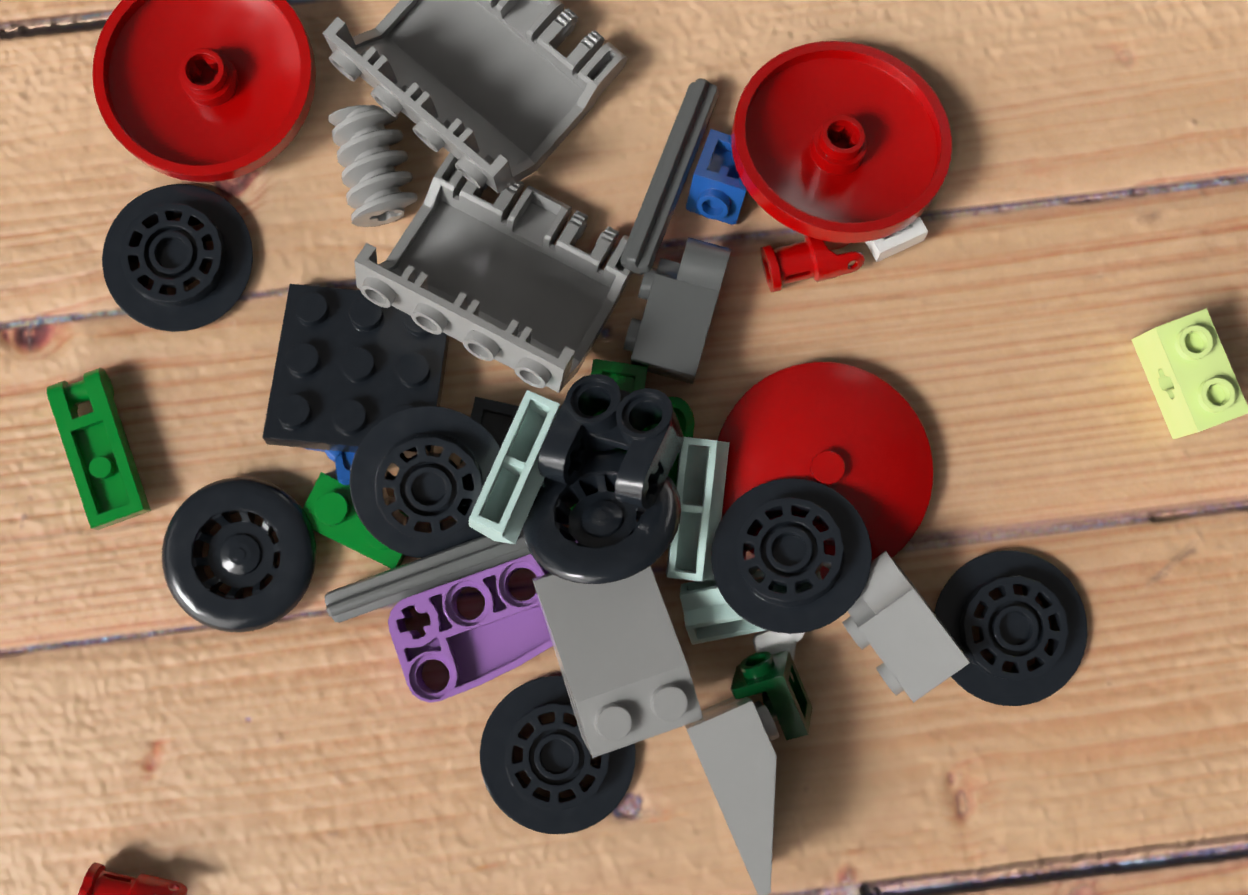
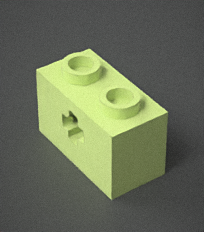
M1207 308L1155 327L1131 339L1172 439L1194 434L1248 414V405Z

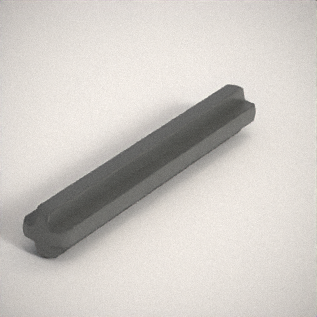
M698 78L687 89L621 256V265L633 273L643 275L644 272H649L653 267L718 100V87L709 83L706 79Z
M523 528L516 544L493 541L484 535L329 591L325 595L326 610L335 622L340 623L396 603L415 594L529 555L531 553L524 540Z

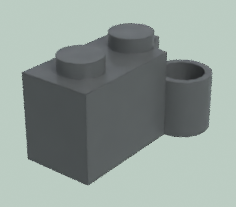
M688 237L681 263L660 258L657 269L652 267L649 272H644L638 298L647 300L642 320L631 319L623 347L624 350L632 352L631 364L648 366L647 372L693 384L730 256V248Z

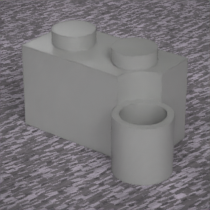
M887 551L872 560L866 585L860 597L848 610L850 617L842 623L862 650L871 645L884 662L876 667L891 691L896 696L905 691L914 703L970 662L966 654Z

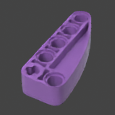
M529 554L415 594L398 602L390 612L388 619L389 632L406 683L412 694L418 699L429 703L442 701L482 685L524 664L552 647L553 644L537 593L527 601L517 600L512 596L508 585L512 574L519 569H530L537 577L550 572L540 566L533 556ZM468 587L477 588L485 599L483 612L473 620L462 616L457 609L456 603L458 595ZM415 607L418 613H428L430 616L431 624L423 627L426 633L423 637L420 636L417 630L408 631L406 628L405 619L413 617L410 609ZM431 659L441 661L449 670L450 678L443 690L430 689L423 681V667Z

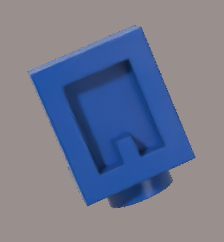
M710 129L693 175L686 209L709 219L735 225L747 189L736 170L732 154L731 135Z

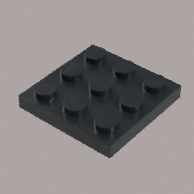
M290 284L262 438L267 445L356 453L360 443L369 431L388 416L413 407H440L450 336L443 332L438 335L432 334L422 329L413 321L411 315L393 306L389 308L380 307L369 301L360 290ZM427 445V451L434 452L435 445ZM413 447L403 453L406 458H410L417 454V449Z

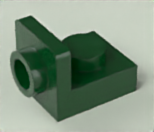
M789 650L776 654L763 651L745 658L736 667L730 688L734 698L741 699L762 693L764 705L769 710L773 721H779L786 740L808 735L812 705Z

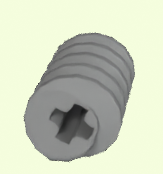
M375 105L349 106L339 109L328 116V121L333 126H336L332 130L333 142L340 147L337 151V160L340 165L345 167L342 172V182L348 188H351L346 194L347 204L356 209L351 214L352 224L359 227H376L395 222L404 217L405 207L417 201V194L413 192H400L399 187L412 181V173L408 171H395L394 168L407 161V152L390 150L389 147L403 139L402 131L385 129L386 125L398 119V115L394 117L385 109Z

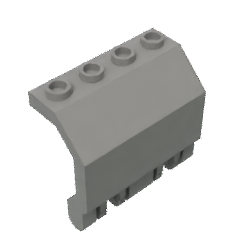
M400 0L376 28L352 37L346 23L337 17L323 32L333 52L329 60L344 76L353 82L360 76L374 88L370 94L383 109L394 117L400 112L404 113L416 124L412 129L413 132L429 148L438 152L444 147L458 159L455 167L468 181L478 188L486 183L497 193L502 192L537 171L592 109L598 97L622 71L628 59L610 42L603 45L604 37L595 30L585 36L567 58L556 49L571 34L578 21V16L569 8L564 10V4L559 0Z
M449 153L434 175L423 205L386 261L377 264L376 247L368 243L365 244L354 261L357 288L372 303L384 308L393 306L411 315L413 321L422 329L437 335L443 332L457 339L477 358L485 361H493L495 359L514 369L516 375L527 384L537 388L547 386L559 393L579 371L633 274L631 270L621 265V256L629 236L624 235L605 269L602 270V266L616 243L619 231L608 226L600 234L593 251L589 255L574 247L587 227L588 215L576 210L563 230L572 207L531 186H528L521 195L524 187L522 181L503 190L495 203L491 204L480 198L483 191L489 185L484 183L480 188L473 185L456 169L455 163L458 159Z

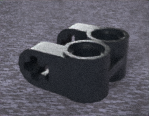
M592 374L582 377L568 390L566 398L542 444L538 458L540 475L553 481L572 485L579 479L593 450L624 449L627 450V453L621 463L615 482L616 499L642 509H649L658 498L675 459L682 449L684 441L683 432L671 400L665 393L657 389L644 388L632 393L620 390L614 379L606 375ZM606 409L602 414L593 416L597 412ZM658 424L652 430L642 431L649 425Z

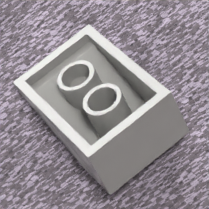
M651 566L626 579L605 584L575 583L559 578L551 573L532 579L581 737L592 758L704 719L687 662Z
M731 697L702 710L704 719L687 724L685 728L758 895H768L771 893L777 758L770 741L780 736L766 705H762L760 700L753 703L749 697L741 699Z

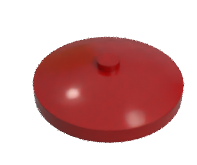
M122 0L113 10L100 33L93 58L92 77L96 102L107 127L132 155L155 171L173 178L192 182H217L238 178L261 168L276 158L292 142L303 126L313 101L316 67L312 45L307 32L297 14L286 0Z
M820 41L797 46L782 52L769 60L752 76L745 86L736 108L731 132V147L736 170L745 188L756 203L778 222L798 233L815 239L837 243H860L890 236L913 223L926 211L936 197L948 173L952 154V136L948 118L939 98L928 83L907 64L886 52L863 44L845 41Z
M810 362L793 365L765 377L749 389L735 404L727 416L717 439L722 442H730L722 517L739 497L761 484L791 478L814 481L832 488L841 494L857 510L869 534L872 561L885 551L893 558L905 547L921 525L930 502L933 487V459L929 440L920 419L910 404L891 385L876 375L851 365L835 362ZM794 514V515H793V516H798V517H801V518H805V517H806V516H804V515H799V514ZM782 515L773 517V518L770 519V520H773V519H775V518L781 517ZM822 524L815 525L819 532L827 530ZM759 527L753 536H757L762 528ZM825 544V554L835 555V546ZM754 549L747 551L755 557ZM822 566L820 569L822 580L829 572V569L825 566Z

